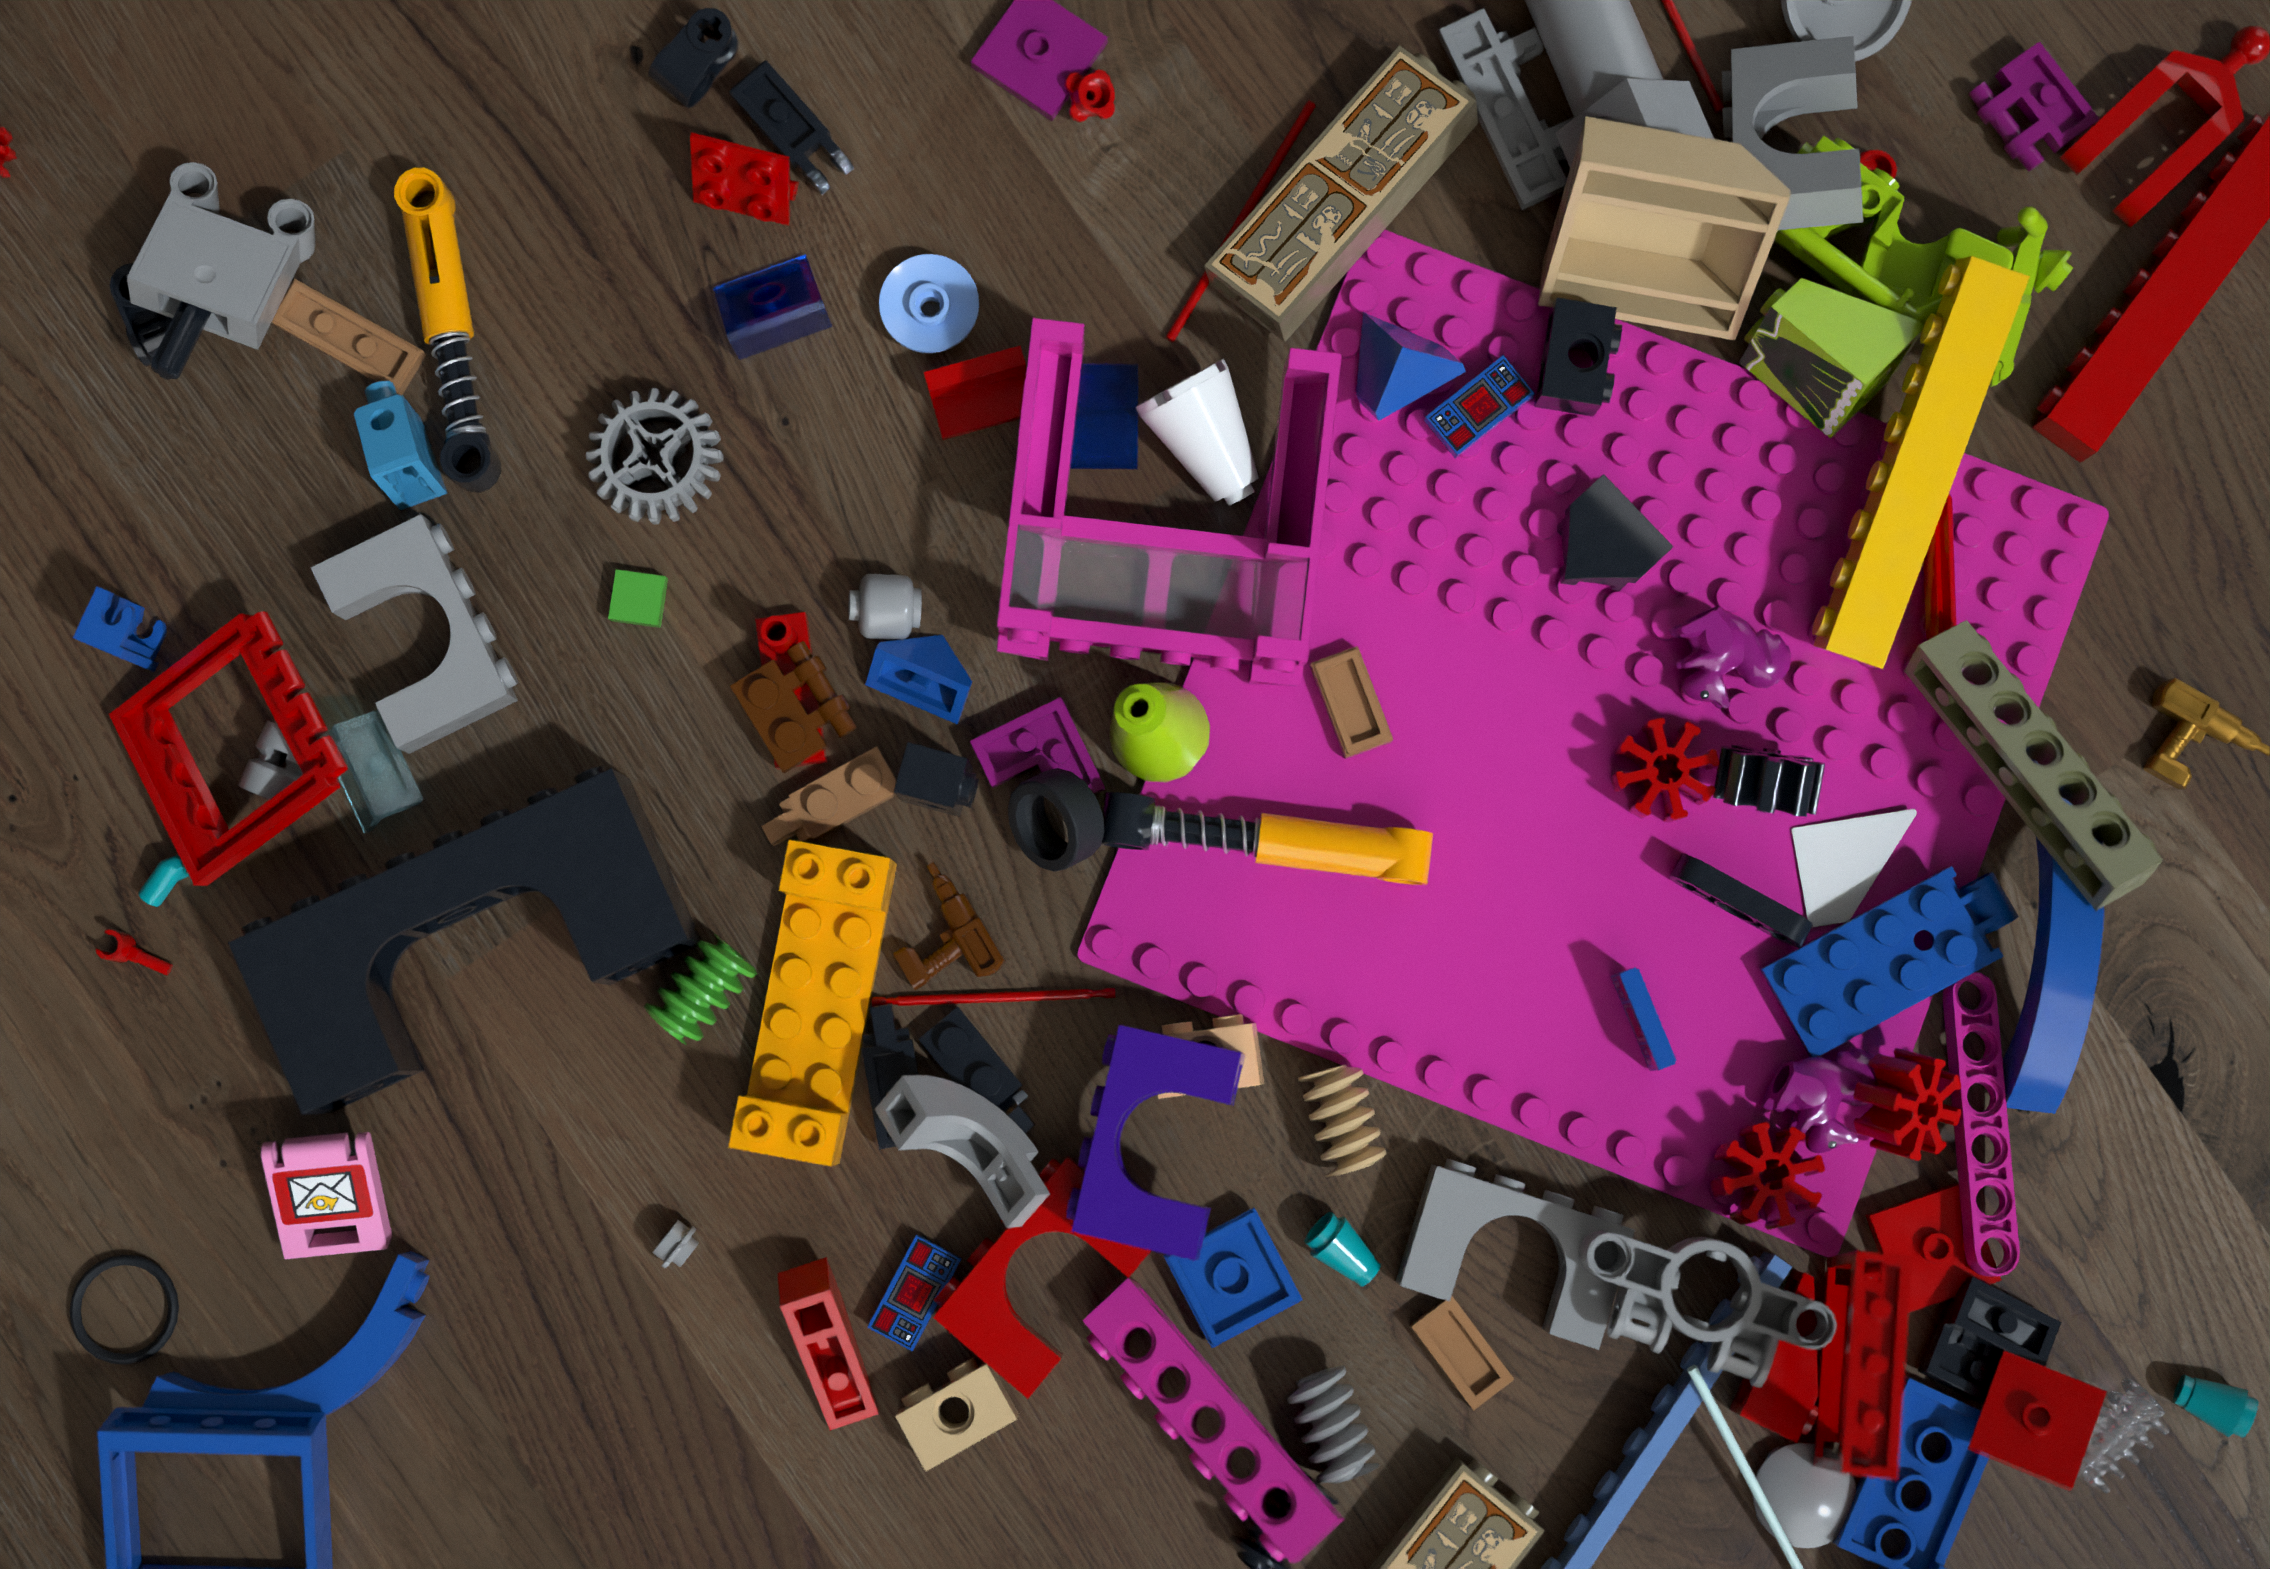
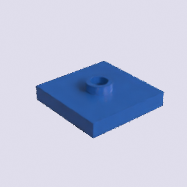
M1254 1207L1206 1232L1199 1260L1194 1261L1164 1254V1258L1211 1348L1303 1300Z

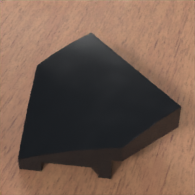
M1603 474L1565 510V518L1557 525V533L1562 536L1564 565L1560 568V584L1576 585L1581 581L1606 584L1611 587V590L1620 591L1627 583H1636L1674 546Z

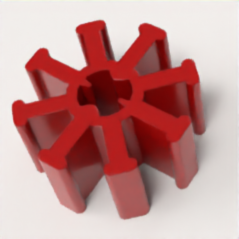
M1657 718L1648 721L1641 728L1647 734L1651 752L1633 742L1632 736H1627L1623 739L1615 750L1616 756L1623 755L1640 765V770L1625 774L1622 771H1618L1611 776V782L1615 792H1619L1626 786L1643 782L1646 789L1638 802L1629 807V812L1640 819L1651 814V805L1657 795L1662 794L1667 814L1664 817V821L1670 823L1688 816V811L1683 810L1679 790L1696 799L1695 803L1697 805L1710 800L1715 792V787L1713 785L1707 787L1689 776V772L1701 768L1711 770L1719 765V758L1715 749H1711L1701 756L1686 758L1683 754L1691 740L1701 733V729L1690 722H1686L1678 728V737L1673 745L1668 747L1662 726L1665 724V719ZM1668 759L1673 763L1670 771L1676 775L1674 781L1670 777L1660 782L1656 779L1659 770L1653 766L1654 761L1656 760L1660 764Z
M1895 1048L1893 1052L1895 1058L1876 1054L1869 1061V1066L1873 1067L1878 1082L1877 1087L1857 1082L1853 1098L1873 1104V1107L1861 1118H1855L1853 1123L1858 1134L1873 1138L1870 1141V1147L1920 1161L1922 1157L1920 1154L1921 1150L1937 1155L1946 1147V1142L1942 1141L1937 1126L1938 1121L1953 1126L1958 1125L1961 1109L1942 1104V1102L1954 1090L1961 1089V1082L1957 1074L1942 1071V1068L1946 1065L1945 1060Z
M1764 1122L1740 1130V1135L1745 1137L1748 1152L1740 1148L1736 1140L1718 1147L1714 1154V1159L1716 1161H1725L1739 1170L1740 1174L1739 1177L1730 1179L1728 1176L1714 1179L1710 1182L1716 1198L1732 1194L1735 1189L1743 1188L1746 1194L1737 1210L1731 1212L1729 1217L1740 1225L1758 1222L1759 1217L1757 1214L1763 1205L1767 1219L1765 1228L1770 1230L1795 1224L1796 1219L1791 1217L1787 1201L1794 1204L1798 1212L1817 1207L1822 1194L1820 1192H1811L1795 1182L1796 1175L1803 1173L1805 1176L1823 1173L1825 1166L1821 1155L1804 1158L1801 1160V1163L1792 1164L1789 1158L1798 1142L1804 1140L1806 1135L1795 1127L1776 1132L1777 1140L1772 1147L1767 1131L1770 1128V1124ZM1773 1169L1776 1180L1762 1184L1759 1179V1172Z

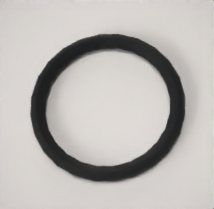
M125 1254L108 1257L86 1271L76 1284L70 1304L71 1326L77 1340L84 1349L100 1360L111 1364L123 1365L143 1361L164 1347L173 1334L179 1313L177 1291L167 1273L151 1260L137 1255ZM122 1265L136 1266L152 1274L162 1285L168 1304L167 1319L163 1330L156 1340L146 1348L127 1354L113 1353L94 1343L84 1328L81 1316L82 1299L93 1279L105 1270Z

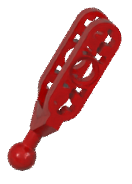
M2250 25L2241 28L2231 40V51L2220 61L2173 50L2071 146L2060 159L2078 175L2176 82L2210 118L2112 210L2131 228L2245 120L2234 74L2244 65L2260 63L2267 57L2270 52V35L2267 30L2260 26Z

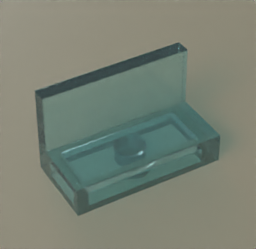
M378 710L333 725L327 736L333 737L348 766L347 771L340 775L338 779L364 834L373 831L381 819L418 806L422 802L423 797L401 750L396 748Z

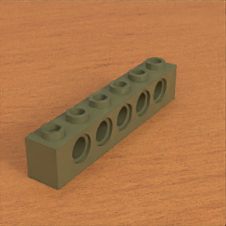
M1965 620L1918 645L1904 672L2095 911L2143 885L2163 861L2156 852L2155 845L2147 835L2138 830L2124 813L2119 800L2112 793L2107 792L2090 771L2084 757L2075 752L2061 736L2052 718L2042 712L2025 692L2020 679L2013 673H2010L1993 653L1988 640L1978 634L1971 624ZM2030 758L2036 760L2039 764L2033 762ZM2062 798H2065L2068 801H2070L2072 805L2065 802ZM2094 838L2099 839V840L2102 841L2106 846L2101 845V844L2098 843Z

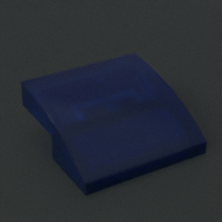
M1082 363L1070 469H1138V412L1135 408L1138 406V364Z

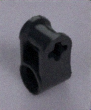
M716 8L698 10L692 15L672 42L658 53L649 68L648 77L686 108L694 107L706 95L713 81L735 57L738 51L739 42L729 18L724 12ZM709 32L715 36L720 33L722 36L718 42L711 38L706 41L704 37Z
M129 263L116 269L111 277L109 286L111 295L126 326L125 329L129 342L142 364L148 367L173 318L131 303L127 276L134 263Z

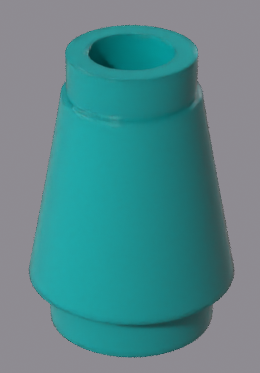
M1332 1212L1325 1214L1313 1225L1305 1237L1304 1243L1311 1248L1310 1255L1348 1279L1355 1281L1360 1287L1368 1284L1381 1268V1263L1375 1259V1256L1344 1216L1338 1218Z
M2185 1374L2179 1379L2172 1398L2174 1404L2181 1406L2184 1410L2226 1437L2234 1434L2244 1438L2251 1429L2258 1410V1400L2248 1396L2247 1389L2196 1377L2192 1378Z

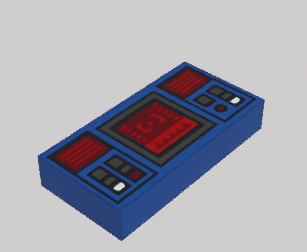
M1503 355L1425 417L1424 422L1456 459L1533 398L1535 393Z
M1635 967L1612 975L1611 979L1649 1071H1659L1676 1064L1675 1061L1677 1060L1640 970Z
M917 1234L867 1327L913 1352L938 1305L933 1300L951 1280L962 1258Z

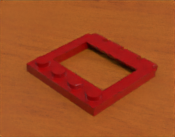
M266 611L258 612L254 615L238 614L109 714L194 886H208L338 790L341 785L337 778L348 769L333 737L325 736L318 739L328 728L310 693L297 695L305 688V683L288 651L279 650L275 652L283 645V641ZM241 654L303 775L229 829L169 709Z

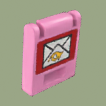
M362 1132L356 1135L355 1149L357 1155L350 1156L352 1150L348 1133L285 1139L282 1146L284 1163L281 1161L276 1141L263 1143L261 1158L284 1259L388 1249L392 1232L370 1132ZM350 1225H356L357 1228L355 1231L314 1235L315 1229Z

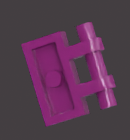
M2040 41L1998 71L1995 77L2005 89L1998 96H1995L1985 82L1968 94L1979 108L1976 114L1985 125L1990 123L2007 144L2003 148L2012 160L2017 158L2027 172L2032 171L2045 160L2034 146L2040 139L2043 138L2051 150L2056 153L2100 120ZM2015 103L2032 124L2024 132L2007 111Z

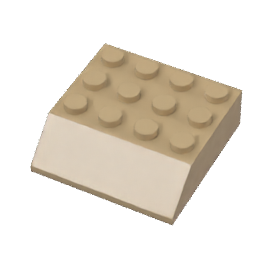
M1585 117L1543 260L1538 305L1552 307L1556 298L1612 306L1617 307L1615 319L1735 340L1789 202L1790 189L1741 144Z

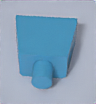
M379 381L369 385L364 391L368 404L357 408L354 411V417L371 478L399 510L447 494L424 424L419 415L403 395L397 394L393 382Z

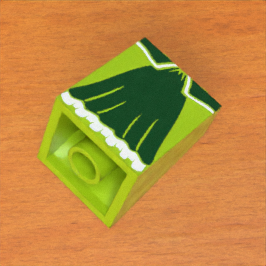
M1801 278L1787 292L1781 288L1777 289L1762 306L1760 312L1764 316L1754 324L1745 336L1744 340L1749 343V346L1739 363L1831 439L1890 382L1920 337L1924 324L1914 318Z

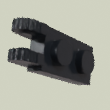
M763 61L728 91L733 101L780 154L789 156L790 165L794 169L798 167L803 176L820 194L823 195L831 187L826 176L819 169H816L808 159L820 147L838 171L847 175L854 169L848 157L831 139L830 131L768 61Z

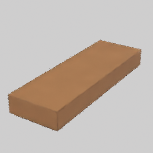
M295 278L286 291L271 322L274 326L374 382H393L397 394L403 395L427 355L418 347Z

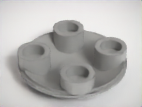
M1803 1442L1772 1449L1760 1466L1756 1479L1791 1546L1815 1548L1828 1544L1837 1538L1856 1494V1485L1852 1474H1843L1814 1467V1444ZM1824 1447L1823 1457L1838 1459V1455ZM1753 1496V1503L1758 1521L1765 1527V1529L1772 1536H1774L1768 1522L1766 1521L1758 1503L1756 1502Z

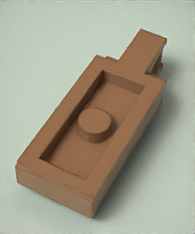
M876 746L788 795L789 798L779 803L784 813L761 827L773 846L794 835L797 836L800 842H807L811 839L816 841L895 797L894 789L897 780L879 748Z

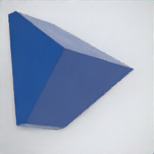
M1363 312L1356 396L1359 402L1378 421L1466 372L1463 363L1442 345Z

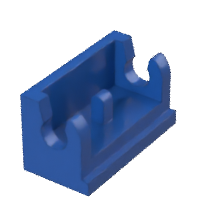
M96 586L73 638L155 672L159 663L154 660L165 639L167 628L165 622L158 620L153 626L151 636L146 639H140L137 635V627L142 622L145 608Z

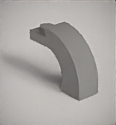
M926 1075L902 1076L875 1108L876 1113L898 1150H935L950 1156L969 1170L982 1186L1007 1228L1021 1227L1050 1195L1030 1162L1038 1153L1031 1140L1001 1109L969 1088L939 1077Z

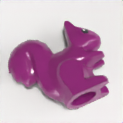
M1720 606L1706 610L1669 629L1671 636L1686 638L1691 647V653L1676 663V667L1678 669H1696L1695 672L1684 680L1682 685L1683 692L1692 699L1711 702L1719 709H1726L1730 706L1722 677L1729 671L1736 669L1746 683L1756 688H1768L1779 683L1790 669L1791 652L1789 646L1785 644L1779 634L1773 635L1767 629H1762L1755 634L1745 620L1735 614L1724 611Z
M1853 1047L1850 1051H1840L1835 1061L1822 1057H1810L1797 1062L1792 1060L1786 1061L1777 1068L1760 1105L1766 1110L1774 1109L1776 1112H1783L1786 1109L1792 1111L1793 1116L1788 1128L1795 1127L1803 1133L1806 1132L1805 1144L1811 1152L1824 1153L1844 1143L1856 1144L1859 1141L1858 1137L1835 1119L1840 1102L1854 1106L1868 1104L1855 1100L1853 1094L1857 1082L1878 1086L1873 1067L1869 1066V1061L1874 1055L1869 1051L1865 1052Z

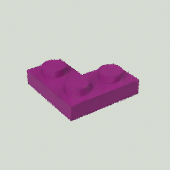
M1061 697L970 741L992 788L1033 768L1039 767L1041 773L1055 768L1073 772L1086 782L1094 795L1105 790V786Z

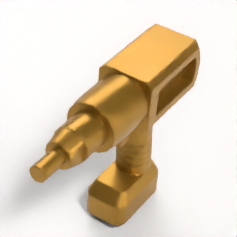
M2173 678L2165 681L2156 689L2153 695L2152 707L2178 721V723L2157 752L2149 757L2143 770L2174 788L2182 790L2186 789L2192 775L2189 767L2176 761V759L2190 740L2200 744L2204 736L2208 734L2223 743L2228 744L2232 742L2243 749L2251 751L2256 749L2267 756H2270V747L2262 743L2261 738L2254 731L2243 726L2242 720L2220 707V702L2179 679Z

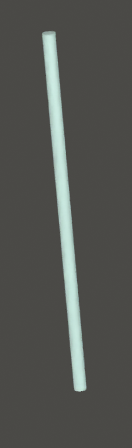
M1696 1365L1690 1366L1687 1371L1791 1568L1804 1569Z

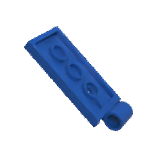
M1952 866L1945 868L1810 941L1801 948H1797L1762 967L1760 970L1809 1057H1819L2004 957L1999 947L1992 948L1985 935L2011 923L2019 916L1994 872H1989L1958 889L1953 880V877L1957 876ZM1921 930L1929 932L1933 939L1931 947L1924 951L1919 950L1914 944V936Z

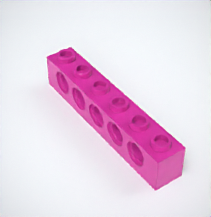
M1128 1278L1083 1320L1092 1331L1086 1337L1091 1346L1106 1361L1112 1356L1125 1370L1120 1376L1123 1383L1138 1399L1141 1400L1146 1395L1160 1410L1154 1415L1159 1425L1174 1440L1180 1435L1194 1450L1188 1456L1191 1462L1208 1480L1216 1475L1228 1489V1492L1223 1496L1224 1500L1242 1520L1245 1521L1249 1516L1253 1518L1264 1531L1258 1537L1260 1542L1277 1561L1280 1562L1286 1557L1290 1563H1298L1344 1520L1343 1516L1138 1282ZM1145 1329L1151 1336V1349L1144 1357L1135 1358L1129 1349L1130 1338L1136 1331ZM1179 1368L1185 1375L1186 1386L1179 1396L1170 1398L1164 1392L1163 1379L1167 1372ZM1212 1407L1220 1415L1221 1425L1219 1431L1214 1436L1205 1438L1197 1429V1418L1203 1410ZM1246 1447L1253 1452L1256 1466L1250 1476L1242 1479L1233 1472L1231 1460L1237 1450ZM1276 1488L1284 1489L1291 1498L1290 1512L1279 1520L1272 1517L1266 1508L1267 1496Z

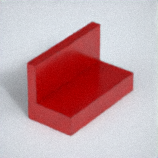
M1021 345L924 372L943 440L1021 419L1024 384L1027 373Z

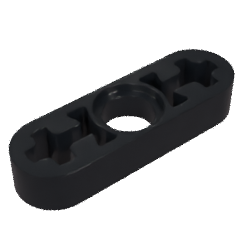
M1681 854L1669 876L1673 882L1790 946L1801 948L1813 926L1802 915L1690 855Z

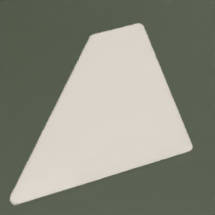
M1915 809L1807 825L1792 829L1807 919L1813 924L1812 927L1844 923L1851 919L1917 814Z

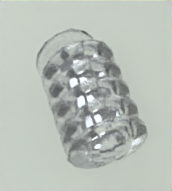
M2124 1377L2121 1381L2126 1395L2112 1390L2108 1393L2106 1398L2112 1410L2104 1406L2101 1407L2096 1421L2097 1424H2095L2077 1478L2088 1487H2093L2105 1494L2110 1492L2103 1477L2106 1472L2121 1480L2125 1477L2118 1463L2120 1458L2135 1465L2140 1462L2132 1448L2135 1443L2148 1450L2154 1448L2147 1434L2149 1429L2164 1436L2169 1433L2162 1420L2165 1414L2163 1408L2144 1388L2127 1377Z

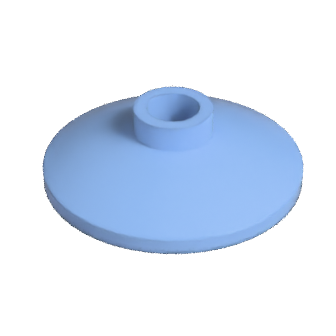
M923 254L906 259L889 273L881 288L879 309L885 328L899 344L920 353H937L958 345L971 332L978 317L979 296L972 277L959 263L945 256ZM928 301H934L939 304L940 309L937 314L927 316L921 312L923 304Z

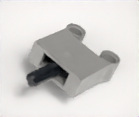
M195 162L184 163L175 168L170 177L171 192L127 276L132 304L173 318L151 361L152 371L166 380L179 378L203 330L257 350L259 349L299 264L309 259L314 253L315 222L313 211L307 204L296 199H283L274 203L268 212V233L218 215L220 207L217 180L210 168ZM193 193L202 194V196L194 198L187 195ZM288 229L299 230L300 232L289 234L283 231Z

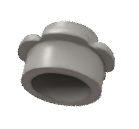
M677 1220L652 1252L664 1261L661 1267L667 1268L670 1262H674L677 1266L681 1267L699 1244L697 1240L691 1237L696 1230L694 1226L688 1228L681 1221Z

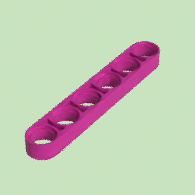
M1974 972L1943 989V1008L1949 1072L1957 1074L1961 1082V1089L1954 1090L1951 1093L1952 1107L1961 1109L1959 1123L1957 1126H1954L1965 1257L1968 1265L1974 1272L1982 1276L1993 1277L2007 1275L2015 1269L2019 1262L2020 1249L1997 993L1989 977L1982 973ZM1965 981L1973 983L1980 991L1981 1000L1978 1007L1974 1010L1964 1007L1959 1001L1958 990ZM1969 1032L1981 1036L1985 1043V1053L1978 1061L1967 1057L1963 1050V1039ZM1974 1083L1984 1086L1990 1096L1989 1105L1983 1112L1974 1110L1968 1103L1967 1092ZM1979 1134L1987 1136L1994 1145V1156L1987 1164L1976 1160L1972 1153V1142ZM1983 1186L1992 1188L1999 1198V1207L1990 1216L1982 1213L1976 1203L1977 1193ZM1988 1238L1997 1240L2004 1252L2001 1264L1995 1268L1986 1265L1981 1257V1247Z

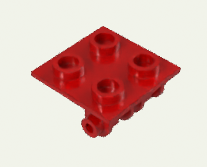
M691 132L693 202L706 205L712 209H723L751 216L760 221H771L789 226L790 200H795L798 191V181L790 180L789 156Z

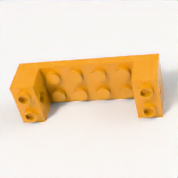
M794 840L788 841L779 891L786 894L748 1092L747 1095L738 1096L728 1148L825 1166L840 1164L863 1044L862 1035L865 1034L897 864L891 858Z

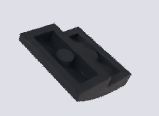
M1973 1276L1967 1277L1941 1318L1917 1371L1984 1405L2003 1351L2005 1350L2045 1366L2061 1322Z

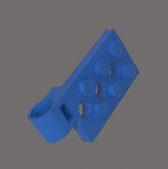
M1904 1376L1898 1480L1861 1476L1856 1486V1494L1850 1510L1833 1543L1880 1565L1878 1569H1947L1944 1567V1564L1989 1460L1985 1456L1968 1450L1981 1411ZM1940 1432L1946 1441L1945 1453L1937 1460H1926L1921 1451L1922 1440L1929 1433ZM1920 1480L1926 1489L1925 1500L1916 1508H1906L1901 1501V1490L1907 1482ZM1889 1529H1901L1906 1538L1903 1551L1896 1556H1885L1880 1546L1881 1537Z

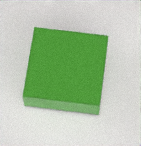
M616 569L608 619L612 622L661 628L668 578L661 575Z

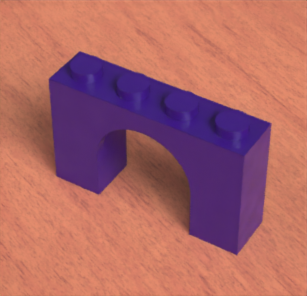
M1122 1025L1118 1027L1117 1036L1108 1035L1102 1058V1064L1109 1066L1105 1086L1097 1085L1090 1111L1091 1116L1098 1117L1093 1138L1085 1136L1079 1156L1078 1166L1086 1168L1081 1189L1073 1188L1067 1208V1218L1074 1220L1072 1232L1189 1260H1199L1211 1208L1158 1196L1140 1187L1131 1178L1124 1166L1120 1149L1121 1134L1126 1120L1133 1110L1145 1100L1160 1094L1179 1093L1234 1106L1245 1058L1243 1053Z

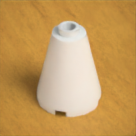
M1224 359L1206 367L1198 374L1196 373L1135 407L1140 417L1214 502L1224 498L1229 506L1255 492L1250 483L1259 477L1230 371Z

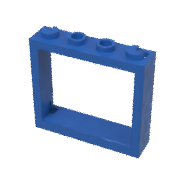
M116 1407L97 1431L107 1569H333L326 1412ZM135 1452L301 1456L306 1568L142 1564Z

